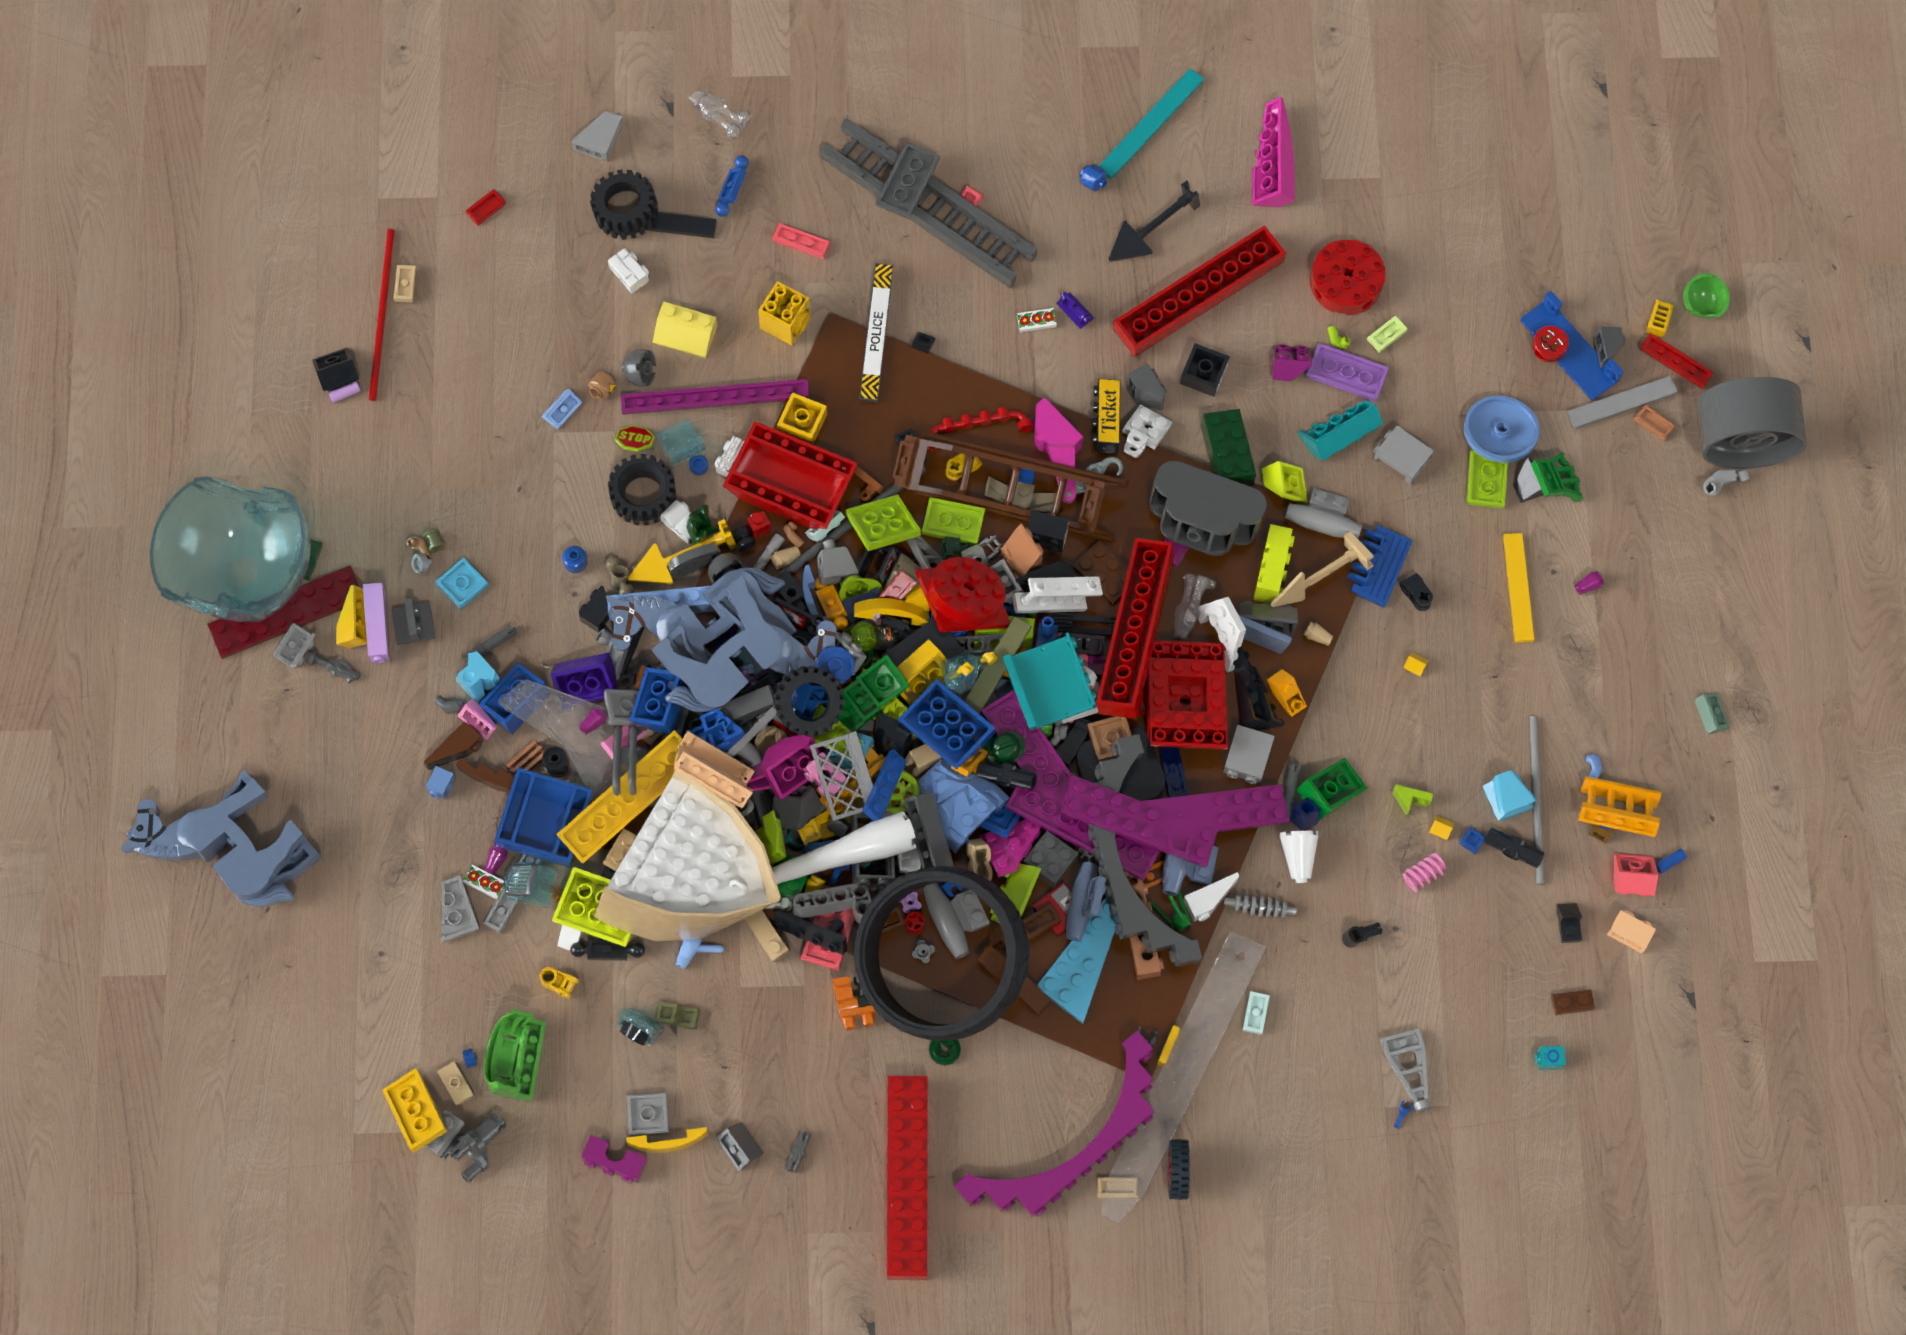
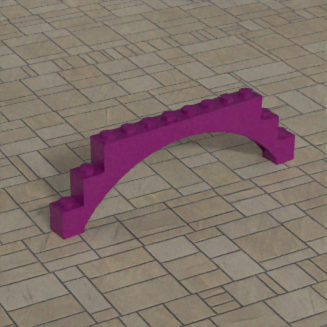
M1138 1030L1122 1043V1047L1126 1051V1068L1121 1094L1112 1115L1097 1137L1083 1151L1069 1161L1038 1175L1020 1179L997 1180L973 1177L969 1172L954 1185V1188L969 1206L973 1204L975 1206L984 1200L983 1195L986 1194L1001 1212L1004 1209L1006 1211L1011 1209L1016 1204L1014 1201L1017 1199L1031 1217L1034 1215L1038 1217L1046 1211L1047 1208L1045 1206L1048 1203L1052 1202L1054 1204L1062 1197L1061 1192L1066 1188L1068 1191L1077 1184L1076 1180L1081 1175L1086 1177L1093 1170L1091 1167L1094 1164H1101L1108 1158L1106 1155L1108 1152L1118 1150L1123 1145L1121 1141L1127 1136L1129 1139L1138 1132L1137 1128L1141 1124L1147 1125L1153 1120V1108L1140 1095L1141 1093L1145 1095L1153 1088L1151 1084H1153L1154 1079L1140 1064V1062L1146 1063L1152 1057L1153 1048Z

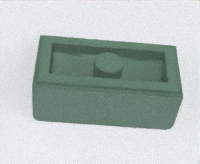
M1717 693L1703 694L1695 699L1707 734L1730 728Z

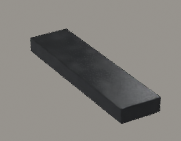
M658 212L656 213V221L651 220L652 227L650 229L644 228L647 231L714 238L717 219Z

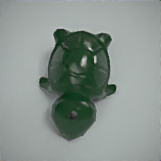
M703 505L700 509L694 510L689 514L686 528L693 541L690 547L705 541L706 536L720 530L718 524L714 527L711 525L707 505Z

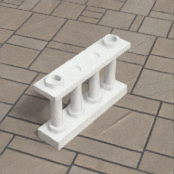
M1099 577L1029 578L1030 592L1014 593L1012 600L1015 613L1082 612L1087 609L1086 596H1102L1103 593Z

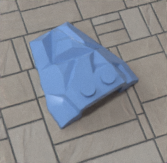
M940 759L917 781L920 794L933 792L948 847L954 853L969 840L968 836L994 811L997 813L1010 799L996 784L972 773L966 777L952 769L951 765L943 759Z

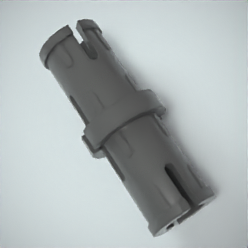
M799 1131L796 1143L790 1150L791 1156L785 1167L786 1170L790 1171L792 1164H794L793 1173L798 1172L801 1159L806 1155L805 1149L811 1138V1135L806 1133L804 1140H802L805 1133L803 1131Z

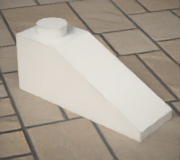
M1238 872L1184 897V904L1193 922L1197 920L1201 922L1210 917V914H1212L1238 881Z

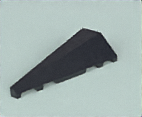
M1242 646L1238 647V658L1234 661L1243 727L1260 731L1284 725L1283 719H1278L1275 713L1277 709L1275 704H1271L1268 699V690L1256 666L1252 667L1248 660L1250 657L1248 651L1244 652Z

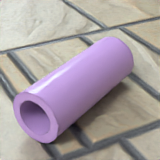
M354 381L328 394L332 403H335L360 392L357 382Z

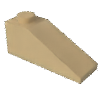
M763 910L745 918L747 924L773 962L778 961L791 952Z

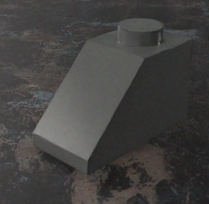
M1600 326L1593 336L1600 368H1604L1606 362L1613 358L1624 345L1625 336L1622 334L1621 327Z

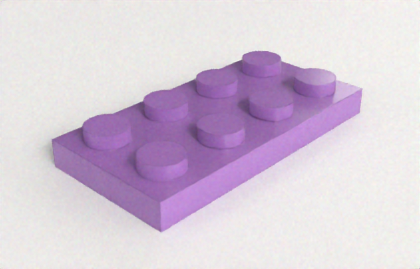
M1318 343L1306 378L1376 402L1389 367Z

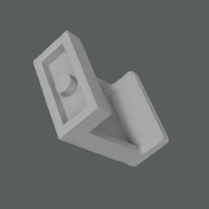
M1396 426L1394 430L1390 429L1384 437L1386 439L1384 443H1379L1373 451L1375 453L1373 460L1377 462L1380 459L1405 476L1404 482L1411 485L1431 459L1434 450L1399 426Z
M1237 725L1223 773L1230 778L1245 779L1250 784H1260L1275 736Z

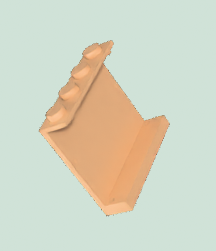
M687 731L677 747L674 769L738 807L743 808L753 793V790L747 787V783L755 770Z

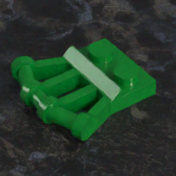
M1560 452L1552 459L1534 460L1531 463L1545 497L1563 495L1571 498L1573 502H1579L1583 499L1579 488L1580 480L1574 473L1575 468L1569 464L1563 452ZM1558 461L1562 467H1556L1554 463ZM1559 474H1565L1568 478L1561 479ZM1570 485L1572 489L1566 488L1564 486Z

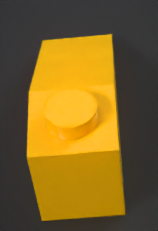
M355 585L350 586L336 626V644L348 649L367 644L363 588Z

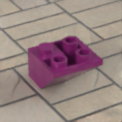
M1286 344L1273 346L1272 380L1292 381L1312 365L1311 348L1302 345L1289 347Z

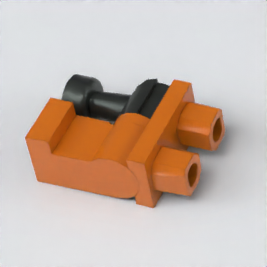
M850 976L832 979L840 1020L843 1022L846 1031L856 1029L855 1019L863 1018L864 1027L874 1026L876 1011L865 997L857 976L853 978L854 985L859 987V996L853 997Z

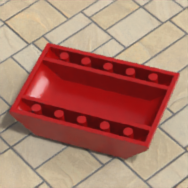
M754 421L723 487L741 501L809 529H827L858 463Z

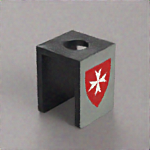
M884 546L871 551L866 549L857 567L859 575L865 578L875 555H882L886 558L877 577L881 585L884 586L897 560L894 548Z

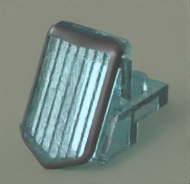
M518 861V864H513L503 878L505 894L509 896V900L547 909L550 904L558 870L531 862Z

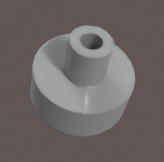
M415 554L412 557V568L416 573H424L432 565L431 559H428L425 554Z

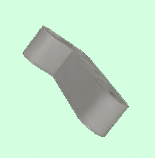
M858 883L798 894L793 899V914L798 918H807L852 909L856 922L860 924L863 916L860 911H865L868 905L871 904L868 887L859 886ZM855 894H862L863 896L858 897ZM842 897V898H844V899H843V900H837L836 898ZM818 901H823V902H825V903L819 904V903H817V902H818Z

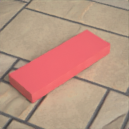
M781 223L778 224L772 238L774 242L824 259L830 246L829 240Z

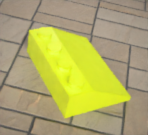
M573 867L552 922L624 947L627 946L632 936L631 933L611 927L594 917L603 889L608 886L611 880Z

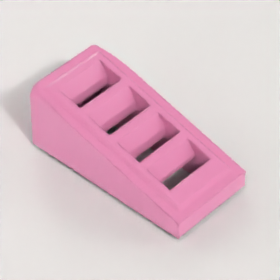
M473 698L465 704L458 715L460 719L465 721L486 740L491 737L497 728L495 723Z

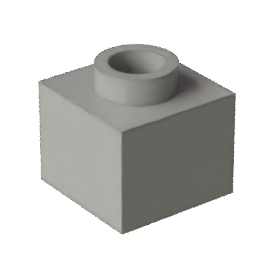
M978 544L961 551L962 557H971L974 560L979 558L977 561L986 566L989 565L983 548Z

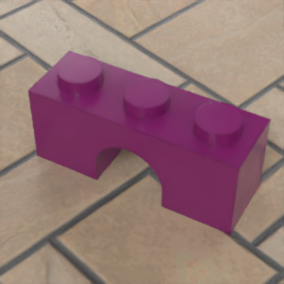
M590 1135L581 1156L585 1166L592 1169L599 1167L603 1169V1173L614 1176V1174L622 1176L621 1180L630 1184L633 1181L639 1182L647 1163L645 1156L627 1150L622 1160L611 1161L607 1157L610 1149L609 1142Z

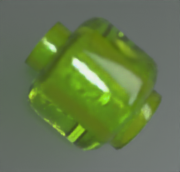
M865 621L858 622L850 631L853 638L852 642L860 645L863 648L862 652L873 649V646L877 643L874 626Z

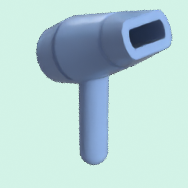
M703 939L683 940L675 965L685 969L697 952L722 953L724 947L722 945L701 944Z

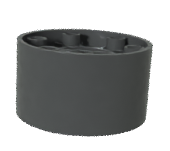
M1774 377L1737 379L1716 385L1705 391L1698 398L1703 457L1712 465L1732 469L1766 467L1798 456L1807 446L1801 389L1792 381Z

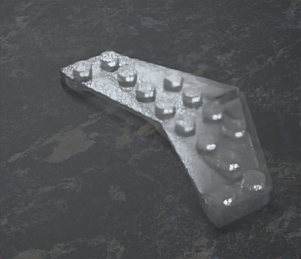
M530 680L521 681L498 701L505 710L565 747L584 786L593 789L592 802L612 786L613 759H611L601 743L614 734L613 725H609V721L606 719L605 724L587 735L579 729V726L592 709L598 707L604 712L606 708Z

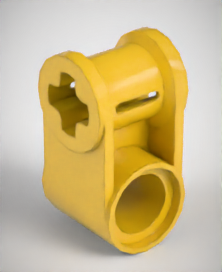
M960 453L947 462L946 476L949 480L956 481L962 478L966 454ZM974 457L971 472L981 467L982 462L979 457Z
M545 967L540 972V981L545 988L567 999L571 998V992L575 984H578V979L552 967ZM552 974L554 979L547 982L544 980V976Z

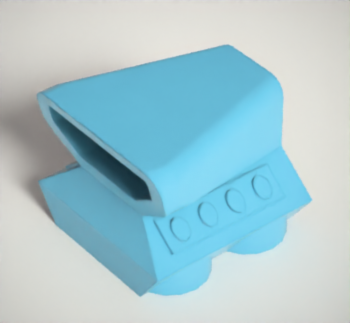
M477 651L468 653V666L461 670L456 677L457 683L478 704L486 697L485 690L492 691L500 682V678L495 670Z
M1513 770L1496 775L1491 782L1483 786L1485 796L1490 801L1493 813L1498 821H1504L1529 811L1533 808L1532 803L1537 801L1521 781L1519 774L1514 773Z

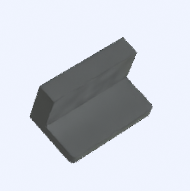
M742 1122L726 1128L716 1138L738 1171L743 1170L752 1160L764 1154Z

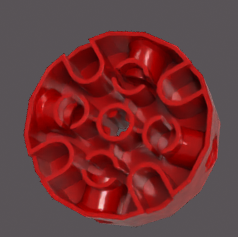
M1341 239L1329 243L1318 252L1311 269L1310 288L1315 299L1325 309L1332 312L1345 313V315H1356L1371 308L1378 301L1385 283V266L1380 255L1370 245L1358 240Z

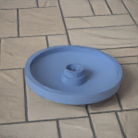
M1489 396L1477 401L1469 409L1464 421V435L1470 447L1480 456L1499 463L1515 462L1528 456L1535 448L1540 433L1539 423L1533 411L1521 401L1507 396Z

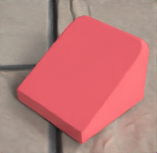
M968 185L961 194V197L974 206H977L985 196Z

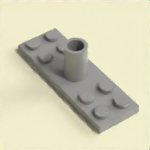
M774 705L741 725L740 728L745 732V735L725 753L731 757L736 755L750 768L762 763L764 755L750 740L758 732H763L768 727L767 723L772 718H777Z

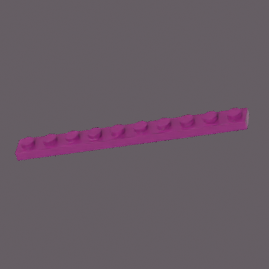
M808 379L622 394V414L788 401L792 392L809 399Z

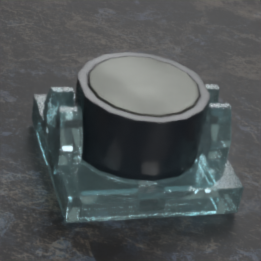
M634 1008L623 1009L619 1014L620 1018L617 1022V1026L621 1027L620 1032L624 1036L643 1046L646 1044L649 1046L653 1045L657 1037L665 1029Z

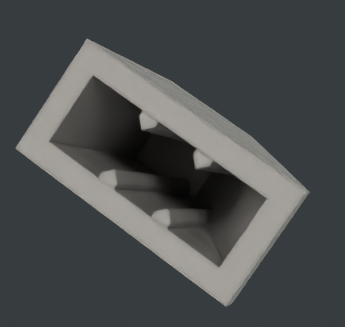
M604 111L572 140L573 151L607 162L623 127L622 116L616 112Z

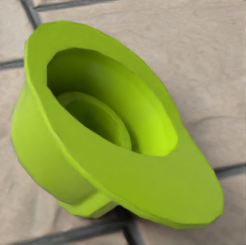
M850 575L840 582L839 597L841 601L877 588L882 593L883 587L877 580L862 578L859 575Z

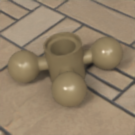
M608 557L605 560V567L607 570L612 571L611 587L619 590L620 594L635 593L633 586L628 584V577L637 565L633 566L629 571L627 567L620 565L617 557Z

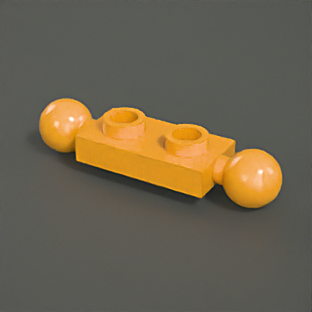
M819 577L815 579L817 591L815 592L828 621L834 623L837 631L846 630L848 620L845 616L847 614L834 585L820 586Z

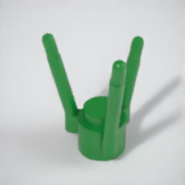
M1180 891L1177 897L1182 911H1180L1171 894L1168 896L1177 913L1172 917L1173 921L1155 903L1148 899L1147 901L1151 902V906L1169 923L1173 930L1177 929L1180 932L1192 925Z

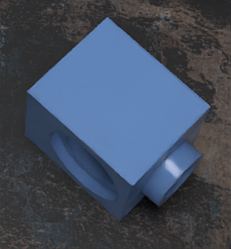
M436 766L426 785L429 795L436 799L440 797L446 799L456 780L454 773Z

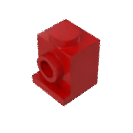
M764 511L760 513L754 512L747 518L746 524L749 526L751 534L755 539L771 532V523Z

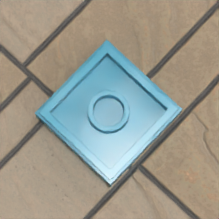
M464 557L435 581L436 585L460 610L489 586V583Z

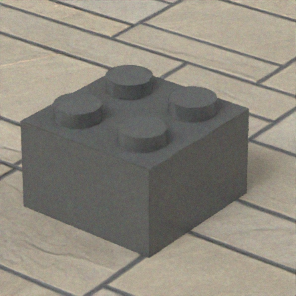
M1046 831L1025 858L1023 864L1041 868L1038 878L1055 889L1078 860L1079 853Z

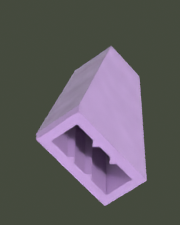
M382 583L363 584L368 657L371 662L381 664L390 660L388 598Z

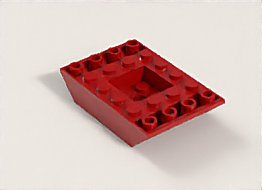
M1155 640L1146 677L1147 739L1150 746L1228 749L1225 646L1223 643ZM1183 698L1188 699L1190 704L1183 705L1180 700Z

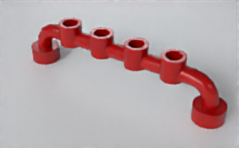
M1000 407L997 409V414L990 415V411L983 410L979 412V417L972 418L971 414H963L960 417L961 420L955 422L952 417L944 418L942 420L943 424L934 426L930 432L938 434L945 431L949 433L958 428L970 429L974 425L979 424L986 426L995 421L1006 422L1011 418H1018L1020 420L1017 423L1020 432H1029L1034 426L1032 419L1027 418L1023 412L1009 411L1008 407ZM930 446L927 447V449H929V450H936V449H938V448L930 447Z

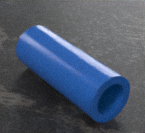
M1680 848L1657 862V872L1662 874L1687 859L1684 850Z

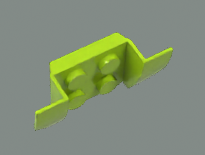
M774 811L762 817L764 826L755 831L764 844L771 866L786 857L781 821L775 817Z

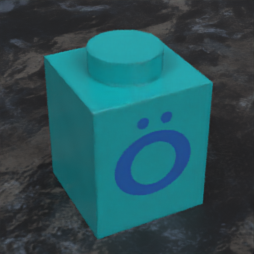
M1564 1046L1540 1047L1537 1053H1535V1064L1539 1065V1070H1563L1566 1066Z

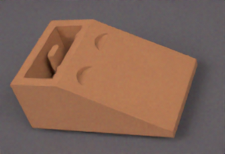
M1022 523L1015 529L1001 548V556L1008 563L1016 578L1041 568L1043 559L1041 546L1039 543L1035 544L1032 539V533L1028 528H1024Z

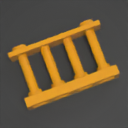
M1585 776L1580 792L1588 794L1587 802L1582 804L1578 821L1656 837L1660 818L1653 817V808L1657 809L1662 792ZM1595 796L1607 798L1606 806L1595 804ZM1615 800L1626 802V811L1614 808ZM1634 804L1645 806V815L1634 813Z

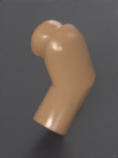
M793 522L785 524L783 529L787 538L799 548L804 541L794 532L797 529L796 524Z

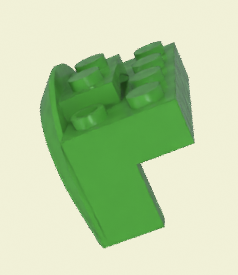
M512 1009L496 1023L488 1041L484 1060V1075L491 1089L490 1094L526 1102L533 1099L546 1025L544 1021L533 1019L534 1014ZM503 1035L514 1036L517 1039L504 1037ZM518 1044H519V1050H518V1055H517L516 1067H515V1072H514V1074H513L514 1061H515V1056H516L517 1047H518Z

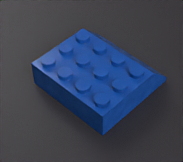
M517 768L494 840V846L570 868L574 854L556 834L589 806L593 789Z

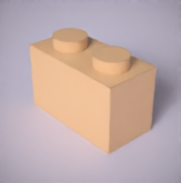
M1621 910L1607 935L1642 954L1656 929L1652 927L1651 923L1635 918V915L1631 912Z

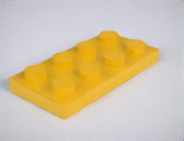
M416 1068L382 1089L408 1147L413 1153L448 1132L427 1086Z

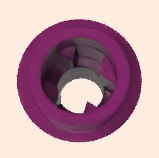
M1591 571L1574 586L1578 594L1581 595L1601 588L1604 580L1598 571Z
M597 707L589 712L579 726V729L587 735L605 724V720L608 718Z
M493 846L492 849L490 848L484 871L495 875L507 859L508 851L497 846Z

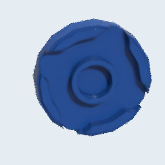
M832 646L820 652L816 659L815 667L830 673L840 684H843L852 676L855 664L852 655L846 649Z

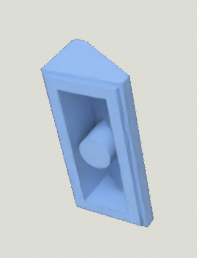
M566 389L541 417L556 429H559L582 401L570 389Z

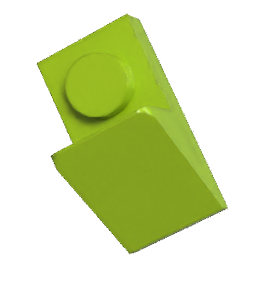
M1395 784L1392 792L1406 815L1409 813L1411 802L1416 806L1426 807L1430 806L1433 798L1432 793Z

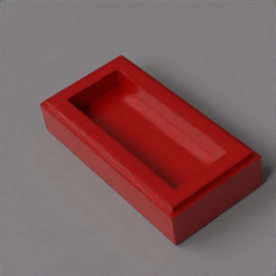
M493 189L468 208L466 214L479 226L505 206L506 201Z

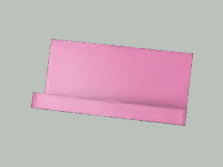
M623 726L621 728L623 732L621 748H629V732L633 726ZM646 729L640 734L638 733L637 741L648 733ZM614 734L601 743L611 759H613Z

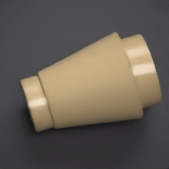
M796 546L776 551L771 556V561L776 569H784L800 556V551Z
M1310 621L1303 635L1307 636V639L1327 646L1333 638V635L1317 622L1313 623Z

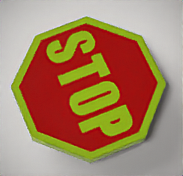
M634 425L618 429L615 441L623 449L637 452L651 448L655 440V436L647 428Z

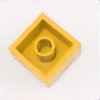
M792 392L777 424L778 431L814 444L827 417V406Z

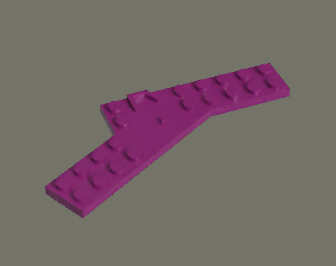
M1014 690L982 709L981 714L995 727V734L997 736L1010 731L1022 736L1026 746L1025 752L1015 763L1019 769L1037 774L1035 788L1027 790L1016 787L1005 808L1025 818L1032 824L1044 828L1094 855L1093 849L1095 847L1093 840L1091 841L1088 835V823L1060 813L1070 779L1073 775L1041 729L1029 731ZM1115 834L1118 856L1123 870L1144 881L1160 851Z
M1073 775L1070 779L1060 812L1204 868L1208 866L1217 832L1280 825L1290 822L1282 784L1139 801Z

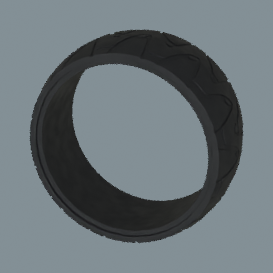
M932 866L898 877L873 898L871 904L866 908L857 929L854 962L858 981L865 997L885 1021L900 1031L915 1037L935 1041H951L983 1031L994 1024L1011 1008L1021 992L1026 979L1029 962V942L1019 911L998 886L985 877L966 869L951 866ZM940 882L958 884L980 896L997 916L1006 942V966L1001 983L993 997L971 1017L950 1025L925 1021L904 1009L888 990L879 964L881 933L893 909L915 890Z

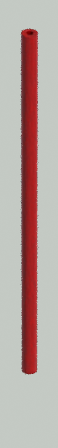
M387 229L369 392L370 401H376L394 229Z

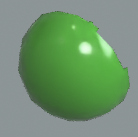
M1702 273L1693 277L1685 286L1683 301L1691 315L1699 318H1717L1722 316L1728 309L1730 295L1725 282L1718 276Z

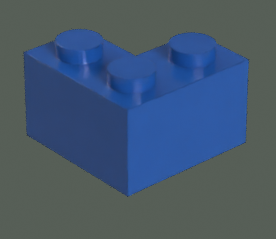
M817 683L802 684L794 691L791 699L795 715L803 720H812L817 705L828 703L826 691Z

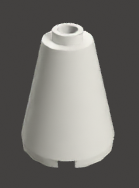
M1318 831L1280 833V840L1291 879L1295 880V883H1307V879H1311L1319 837Z

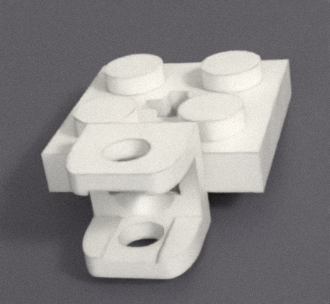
M1140 404L1122 430L1123 433L1128 435L1123 451L1137 458L1143 453L1146 445L1155 450L1171 428L1173 422ZM1134 447L1136 451H1132L1130 448Z

